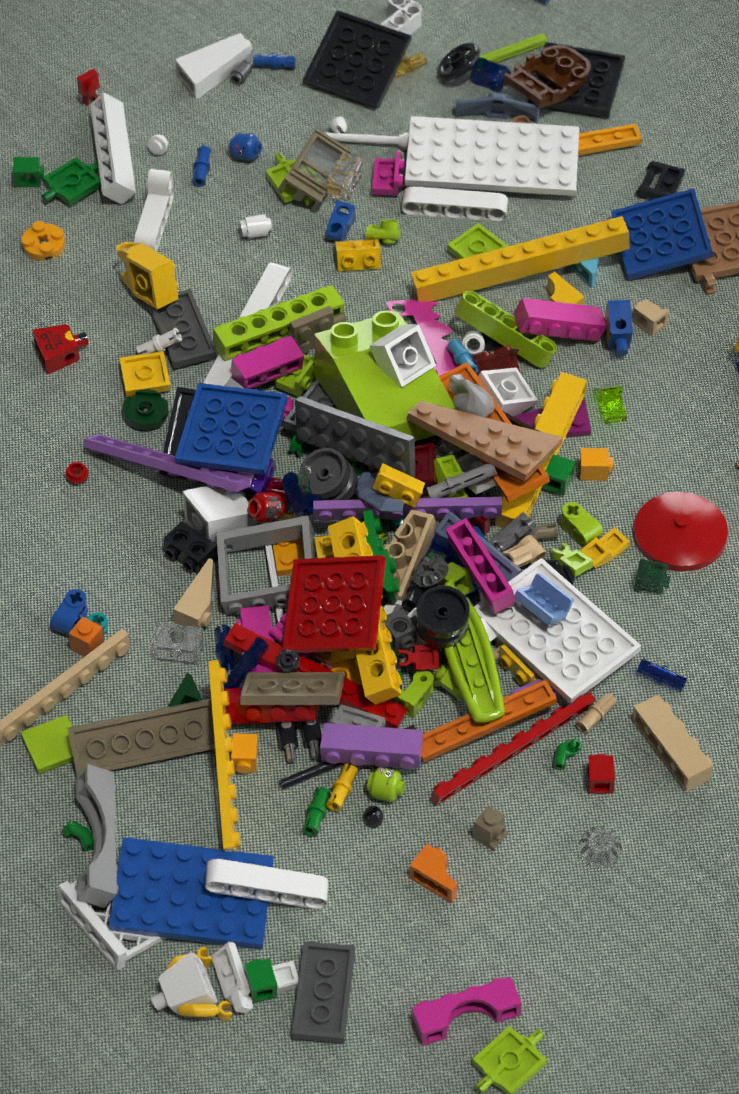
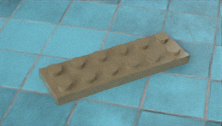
M211 699L67 727L76 776L87 764L110 771L215 749Z

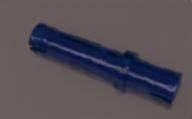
M256 637L249 649L241 654L239 657L240 661L228 675L227 683H224V689L238 688L247 673L252 668H256L258 665L257 661L269 647V644L264 639Z

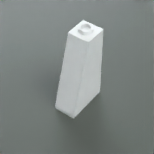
M241 33L175 59L176 74L195 99H198L229 77L231 71L237 69L243 60L251 61L252 45Z

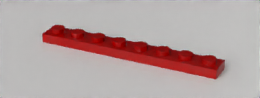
M237 623L233 625L224 639V646L276 672H283L276 665V657L279 656L283 646ZM298 654L300 665L296 670L292 671L334 672ZM344 677L345 681L340 704L384 717L386 727L399 728L407 714L408 708L390 699L375 705L365 697L362 685Z
M589 692L584 696H579L565 708L562 706L556 708L551 712V717L543 720L541 718L531 725L532 729L526 733L523 730L518 732L507 745L504 743L499 744L488 757H485V755L480 756L472 763L473 766L469 769L462 768L453 775V779L446 782L443 780L435 785L430 797L431 802L435 807L586 712L596 699Z

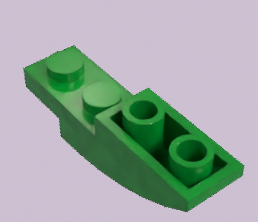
M373 510L363 511L365 526L368 530L366 539L372 549L373 556L383 555L386 558L382 593L392 603L397 602L396 593L400 592L398 579H394L393 572L397 571L395 557L390 558L388 549L384 548L383 539H379L378 532H382L380 518H375Z

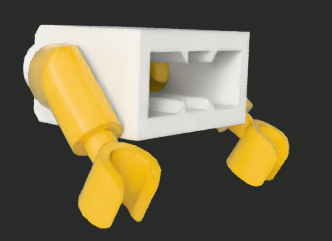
M201 947L197 954L190 952L189 954L175 956L164 973L159 976V982L163 991L151 997L152 1003L158 1011L169 1006L171 1010L181 1016L215 1017L217 1014L220 1020L228 1021L233 1014L232 1012L223 1011V1009H230L231 1003L229 1001H222L219 1006L215 1005L218 1001L205 969L212 964V956H208V949L205 947Z

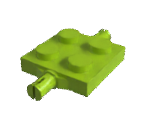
M281 152L279 154L276 153L274 158L278 165L267 169L266 177L282 201L287 203L295 200L294 195L297 189L287 183L281 192L278 191V188L296 159L286 160ZM302 162L300 163L298 169L322 183L312 168ZM306 195L302 198L307 206L314 203V200Z
M511 1026L502 1031L472 1059V1064L484 1075V1078L474 1085L476 1091L483 1094L486 1089L494 1085L499 1087L505 1094H515L547 1065L548 1059L535 1046L545 1037L544 1032H540L541 1029L537 1028L527 1038L518 1034Z

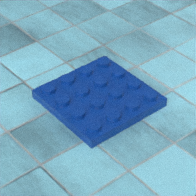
M695 188L611 211L612 218L623 216L629 231L630 249L621 251L629 280L714 257Z
M198 383L174 458L176 464L266 475L288 401L287 394Z

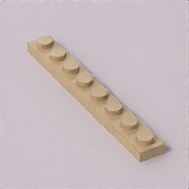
M122 628L1 719L0 746L14 739L17 733L25 727L31 726L42 714L51 711L63 698H68L79 686L88 683L100 670H105L116 658L125 655L128 649H130L129 634Z

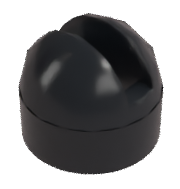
M370 806L364 811L363 822L367 827L377 828L383 823V813L379 807Z

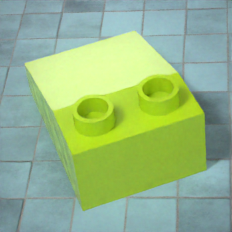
M380 311L375 313L372 318L355 323L340 322L333 325L330 330L315 333V378L339 410L414 436L415 441L435 436V434L407 420L408 412L420 401L455 410L453 402L434 367L405 386L399 387L377 365L369 345L401 325L407 324L397 311Z

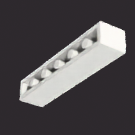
M103 92L90 105L102 194L123 205L136 193L124 108L121 101Z

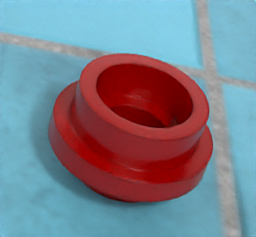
M81 462L71 463L65 471L66 479L74 484L86 481L89 475L87 467Z

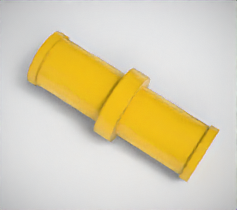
M344 764L339 778L332 785L333 791L326 803L327 808L332 811L335 810L336 805V812L341 811L346 797L352 792L351 785L358 774L357 767L350 764L349 769V764Z

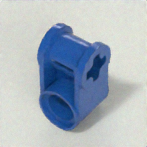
M72 589L66 594L60 606L52 615L50 621L51 629L69 636V632L82 617L85 618L88 613V607L86 605V594L82 590Z

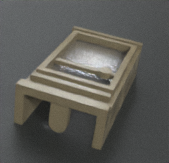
M316 128L279 186L278 191L281 192L286 183L297 189L294 195L296 201H301L304 195L316 201L310 210L314 213L328 191L327 185L342 159L347 160L352 150Z

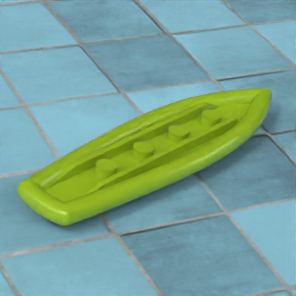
M448 581L444 585L456 588L453 584H451ZM468 600L470 605L468 631L464 639L457 645L444 648L474 722H491L505 714L495 658L485 626L478 612Z

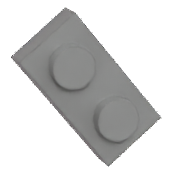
M342 704L330 722L332 724L385 727L386 725L384 717Z

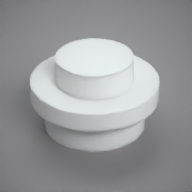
M153 135L148 139L147 145L153 154L163 155L167 151L168 141L162 135Z

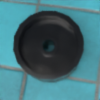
M438 585L426 590L417 602L416 628L419 637L427 644L436 648H448L457 645L463 640L468 631L470 605L466 596L451 586Z

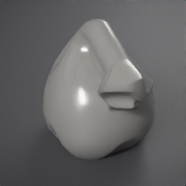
M461 374L449 377V389L455 393L452 400L455 410L485 418L493 413L495 409L494 402L484 388L473 384L469 380H465Z

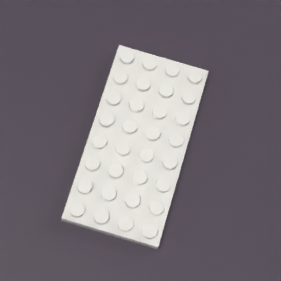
M411 116L405 185L576 196L579 127Z

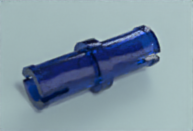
M219 625L215 628L217 638L216 652L219 654L221 667L226 668L228 672V664H230L231 671L236 667L234 650L223 645L224 639L230 632V627L222 625L223 633H221Z
M645 658L642 659L637 669L638 673L655 679L656 683L660 685L664 683L681 692L688 679L686 676L684 677L668 670V666H659Z

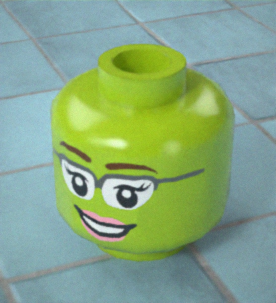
M379 767L375 772L370 773L367 791H370L374 799L394 802L398 795H403L405 781H401L402 778L399 771Z

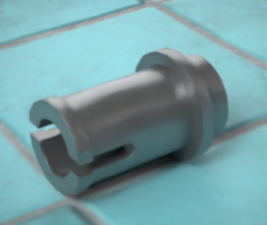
M243 60L237 69L231 71L230 80L236 85L243 84L246 80L245 77L252 71L253 64L248 60Z

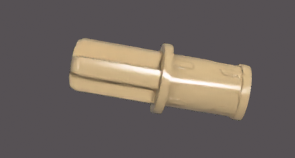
M605 694L595 705H590L587 713L576 722V727L582 733L587 734L595 724L605 719L604 715L617 702L613 694Z

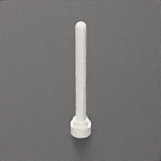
M326 133L338 142L399 145L404 150H408L409 133L400 134L399 136Z

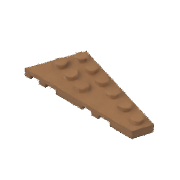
M420 401L410 410L407 416L408 421L524 482L562 445L563 437Z

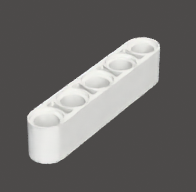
M410 186L404 190L402 211L408 215L490 222L505 220L508 207V198L501 193Z
M212 859L207 862L205 888L210 892L312 909H321L327 906L328 879L324 876L223 859Z

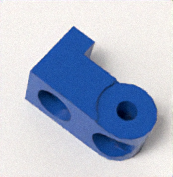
M341 201L336 202L326 229V239L337 242L346 240L347 233L356 220L355 205ZM341 209H347L349 213L341 212Z

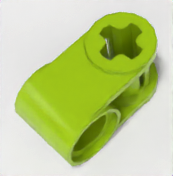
M568 502L563 506V517L560 521L561 527L580 546H586L595 537L598 538L603 534L600 522L592 517L580 504Z

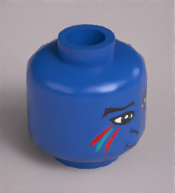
M238 133L230 140L229 151L238 161H254L258 154H261L262 143L259 142L255 134Z

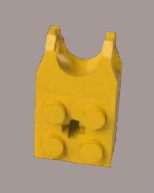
M123 242L116 246L117 255L126 266V271L121 272V279L131 289L132 295L156 309L179 299L178 284L174 273L175 265L171 259L142 243Z

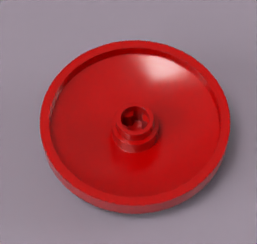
M669 492L658 495L647 501L640 508L635 518L634 539L638 549L649 561L668 570L684 572L704 568L720 557L727 542L728 526L724 515L716 505L696 494Z

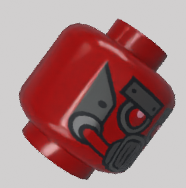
M259 492L249 501L248 510L256 522L271 523L281 518L284 512V503L277 493Z

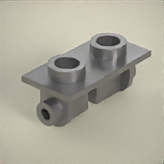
M522 512L488 542L502 553L516 546L524 537L534 534L538 529L533 520Z

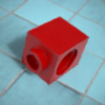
M605 754L589 755L587 765L589 794H614V756Z

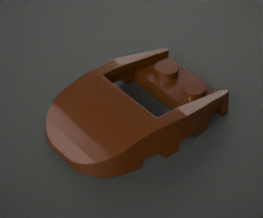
M562 45L549 46L542 49L541 53L536 56L534 54L528 55L526 61L514 66V72L511 75L505 73L504 85L513 87L536 103V108L539 109L563 102L574 94L586 82L591 65L587 58L570 47ZM536 72L559 89H551L531 74Z

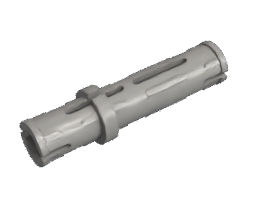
M487 463L453 478H450V476L446 477L445 481L427 487L430 498H441L450 493L454 495L460 489L494 475L496 476L497 472L494 465Z

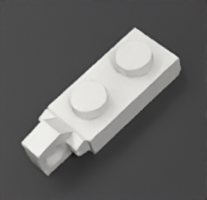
M228 942L212 955V961L224 998L229 1000L231 1005L234 1006L235 1012L247 1014L253 1009L251 997L248 995L250 994L249 984L235 943Z

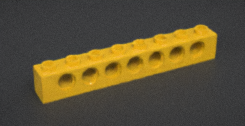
M352 516L328 526L334 557L373 556L372 549L366 539L368 530L363 522L361 523ZM382 605L380 608L376 643L377 653L374 654L375 651H355L365 697L375 705L402 695L400 689L402 680L396 671L395 664L397 663V658L391 649L390 642H392V636L388 628H386L387 614Z

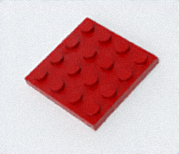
M383 555L294 559L282 650L289 649V651L294 650L297 653L376 651L386 558Z

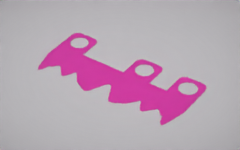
M418 300L387 302L390 311L395 312L392 309V305L401 304L406 308V311L399 313L400 316L413 315L437 363L434 369L438 372V376L458 367L454 361L453 354L447 347L450 341L441 339L443 336L452 333L453 330L444 323L436 321L435 319L441 317V315L430 310L438 302H418Z

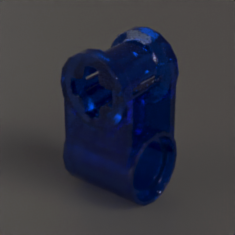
M479 57L476 64L471 68L470 81L475 85H480L494 92H500L504 88V74L508 73L511 75V71L505 65Z

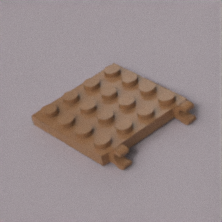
M739 202L701 209L714 257L690 263L689 266L696 282L703 281L707 295L716 293L714 286L717 285L715 278L739 274Z

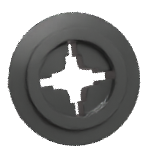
M433 557L429 561L425 560L424 563L417 565V569L412 571V580L418 587L435 585L447 575L449 566L443 558L436 559Z

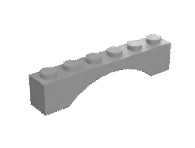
M87 764L75 778L76 799L83 807L90 821L94 838V851L90 865L77 878V900L105 908L118 894L119 890L116 877L118 871V864H116L118 845L115 839L117 830L115 812L117 806L114 800L116 784L114 783V772Z

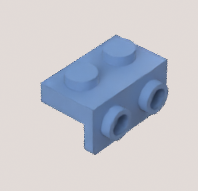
M541 573L535 575L531 585L517 590L514 596L525 609L530 610L539 617L541 622L547 625L566 619L574 602L572 597Z

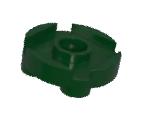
M138 390L135 392L136 395L128 396L125 399L123 415L130 428L158 430L168 417V402L155 390ZM145 407L149 408V411L143 412L141 410H144Z

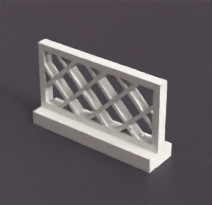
M66 881L59 885L57 901L116 971L125 967L127 960L166 939L164 937H150L110 931L107 927V921H110L109 911L113 900L107 905L106 914L97 913L92 909V904L77 900V881L72 884ZM122 939L137 941V946L127 950L122 945Z

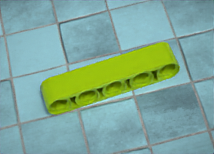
M465 291L455 308V314L460 319L535 366L547 367L557 351L555 342L544 335L520 333L514 316L473 291Z

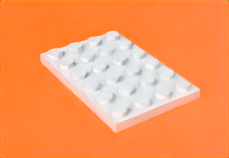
M541 558L508 583L513 589L515 596L517 590L531 585L535 575L541 573L574 599L566 619L547 625L541 622L539 617L530 610L525 609L516 599L515 604L497 614H494L485 599L474 606L480 618L483 617L501 642L542 679H546L549 685L571 704L576 698L585 694L641 651V645Z

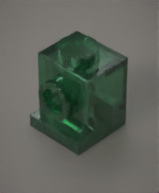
M640 559L634 592L643 590L663 594L664 588H669L671 574H667L668 564Z

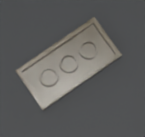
M248 672L241 692L240 703L241 705H339L345 681L344 673Z

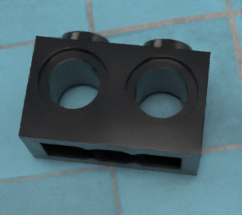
M183 521L163 538L165 554L170 559H175L190 572L193 571L198 574L209 558L213 560V563L218 559L217 544Z

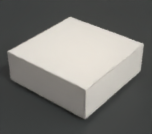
M294 961L272 966L278 984L277 993L298 988L299 977Z

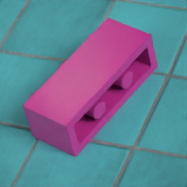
M292 336L284 339L280 338L269 345L259 346L251 352L237 355L232 359L230 372L236 382L243 388L252 389L302 369L304 354Z

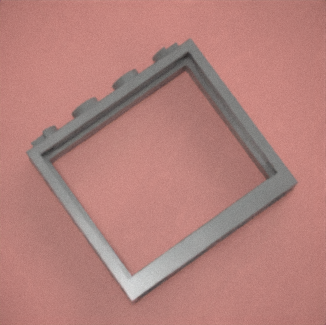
M309 516L216 533L220 597L226 615H238L241 608L267 605L270 608L288 605L290 584L230 595L227 553L303 538L305 559L316 558L314 531Z

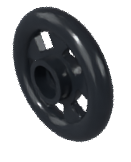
M464 43L448 52L438 66L437 74L439 78L444 81H451L466 74L476 64L480 56L478 45L475 43Z

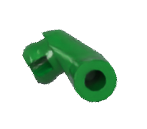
M574 738L559 744L556 748L553 767L557 770H564L567 759L576 755L582 749L581 741Z
M69 821L62 828L64 836L72 838L75 835L79 838L84 851L87 852L94 849V841L87 827L76 821Z

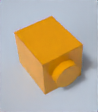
M581 448L579 461L580 480L608 481V473L613 471V458H609L608 448Z
M233 733L231 760L234 762L235 772L242 774L249 772L257 773L258 734Z

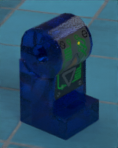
M289 472L283 477L282 486L295 514L301 516L313 514V501H323L321 496L312 493L309 478L304 474Z
M435 534L432 539V545L422 558L420 564L424 563L425 560H431L433 557L436 559L443 558L449 564L455 555V551L450 545L448 538Z

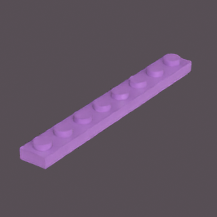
M96 434L84 440V447L93 450L96 454L112 455L113 459H126L134 465H146L151 470H163L171 476L187 477V480L192 482L201 481L207 483L209 487L224 488L229 493H239L240 490L250 487L249 477L221 469L176 464L174 455L105 435Z
M502 497L420 498L415 508L404 504L403 512L379 511L364 500L313 501L314 520L322 522L345 520L352 516L356 519H364L363 511L373 510L375 518L391 520L406 518L411 510L432 514L434 518L443 519L448 512H452L457 517L463 519H470L472 517L495 518L496 516H501Z

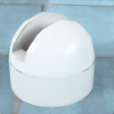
M343 117L334 118L329 123L333 133H345L347 131V123Z

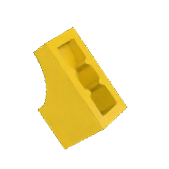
M556 272L548 276L547 291L551 294L550 301L584 305V296Z

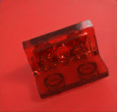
M511 345L493 350L494 354H491L489 350L473 355V362L478 367L476 375L479 376L481 371L516 367L520 372L516 357L519 348L512 349Z

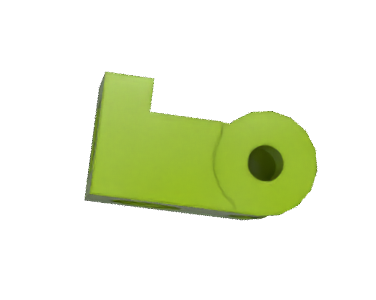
M427 670L417 671L405 691L401 690L402 695L393 698L394 702L408 708L406 715L414 719L433 694V674Z

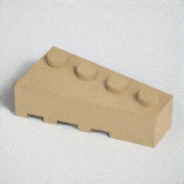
M411 510L395 532L393 540L384 547L388 549L390 558L395 557L397 571L393 572L394 579L397 578L399 582L400 592L396 593L398 600L403 601L405 599L408 586L413 584L412 571L417 569V565L421 564L428 555L436 535L437 524L432 514ZM382 593L381 603L386 604L388 598Z

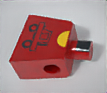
M66 324L33 330L34 344L47 374L78 362V348L89 345L85 332L73 335L69 325Z

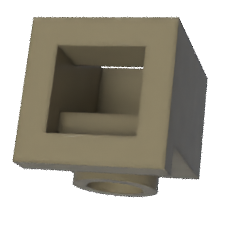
M488 805L474 822L473 839L494 851L508 834L504 826L505 815Z

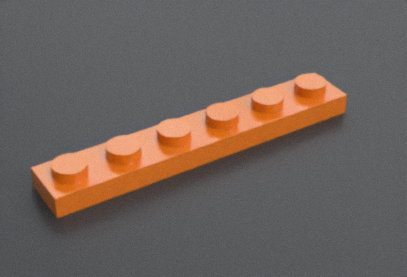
M545 679L503 698L505 714L494 721L476 723L471 713L426 732L423 734L422 760L423 762L429 761L557 703V697Z

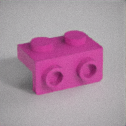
M396 151V159L375 158L372 195L398 196V187H403V174H400V172H404V159H400V151Z

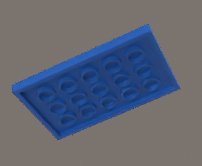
M123 837L117 871L119 890L118 894L113 898L109 930L220 945L232 942L235 943L236 947L263 950L268 901L208 891L205 888L207 862L212 859H223L273 868L274 856L238 851L225 852L222 849Z

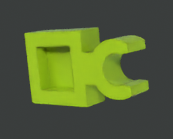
M561 543L560 551L554 547L552 548V558L558 560L559 565L563 566L564 564L569 567L574 577L593 568V560L578 549L571 551L566 543Z

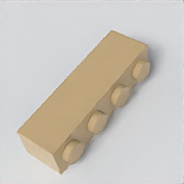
M658 694L634 706L632 721L686 792L711 780L713 770L711 758L708 755H704L697 740L688 734L684 723L675 717L667 701L664 702Z

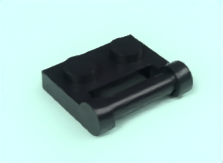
M650 161L642 185L636 191L637 197L641 199H646L647 197L656 199L677 193L685 176V169ZM660 173L655 188L650 187L655 174Z

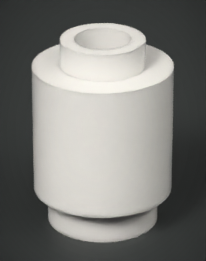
M262 214L245 217L244 220H240L242 237L250 239L268 236L269 231H272L271 219L266 218V215Z
M469 331L462 338L463 347L471 355H478L483 351L485 342L479 332ZM472 338L477 339V344L474 346L469 344V340Z

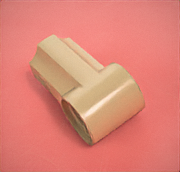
M528 535L516 546L502 552V554L520 568L527 564L532 565L541 558L544 559L547 551L532 535Z

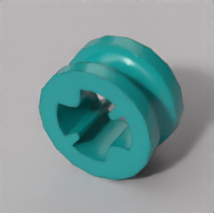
M96 612L87 617L88 620L94 623L99 622V625L103 628V635L107 633L108 620L106 615Z

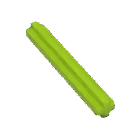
M540 33L480 55L474 66L476 69H481L544 46L545 42H547V37L544 33Z

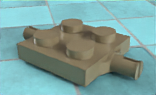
M328 306L291 321L287 336L282 338L292 336L302 353H306L315 348V333L330 330L333 325L346 322L347 318L343 312L334 316L333 310Z

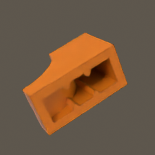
M426 844L410 864L409 878L451 904L457 897L458 883L446 871L448 856L441 849L433 848Z

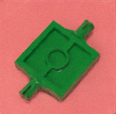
M75 157L42 177L43 184L50 189L41 194L43 201L47 202L53 197H58L68 206H71L100 188V177L95 174L99 170L98 160L91 165H87Z

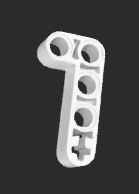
M388 0L389 18L380 25L411 35L421 27L422 7L413 0Z
M150 169L147 181L148 196L136 230L134 243H142L157 252L173 202L174 184L172 171Z

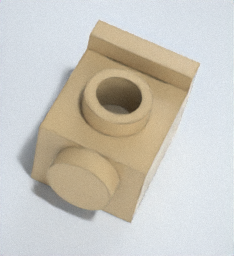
M648 299L640 301L635 305L633 309V323L652 337L667 325L668 309L662 310Z

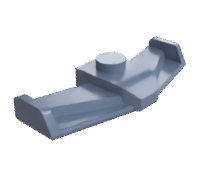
M490 93L488 97L456 99V118H459V115L487 112V118L508 119V114L526 116L529 119L535 120L536 123L539 122L540 108H536V105L509 99L507 94Z
M363 472L357 480L356 495L379 511L403 512L404 502L402 500L394 499L372 488L378 472Z

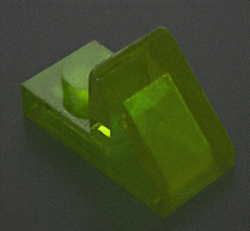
M614 384L594 387V393L604 424L627 421V413L622 401L623 387L621 385Z

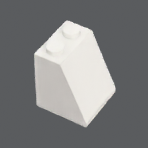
M205 486L183 492L185 521L190 527L216 544V533L257 525V522L249 513V502L246 500L242 490L239 493H229L221 487Z

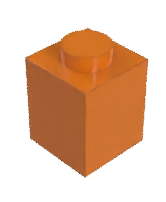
M82 617L69 632L71 650L85 657L104 643L102 626Z

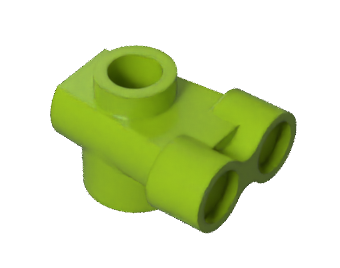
M382 219L381 226L369 224L366 227V239L379 238L382 239L383 243H395V240H399L401 237V228H398V220Z

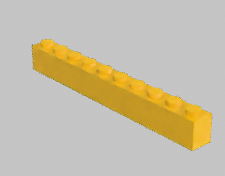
M623 216L417 270L411 272L414 292L418 302L437 301L463 294L465 291H474L580 263L581 261L629 250V231Z

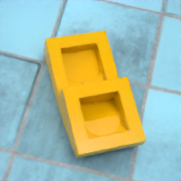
M614 527L601 539L595 537L580 551L593 560V568L595 569L619 556L631 546V543Z

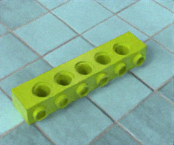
M333 285L322 287L292 300L280 302L270 308L261 309L248 316H242L229 323L220 324L213 328V344L223 360L227 361L239 354H246L259 346L274 343L276 339L287 336L290 330V322L328 306L333 310L334 316L342 312L344 313L345 303Z

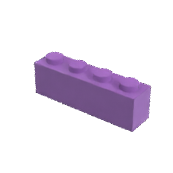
M324 723L320 745L321 760L332 764L349 763L357 766L375 765L378 767L420 769L423 751V730Z

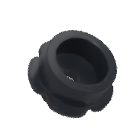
M284 649L276 657V665L283 672H292L300 665L299 655L294 650Z

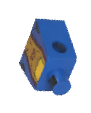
M608 300L605 312L607 349L614 350L616 356L622 357L628 354L633 335L630 300Z

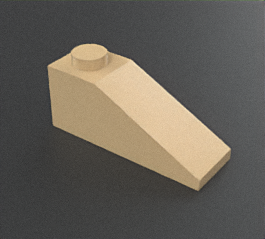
M209 558L173 609L174 623L198 634L212 620L214 583L212 559Z

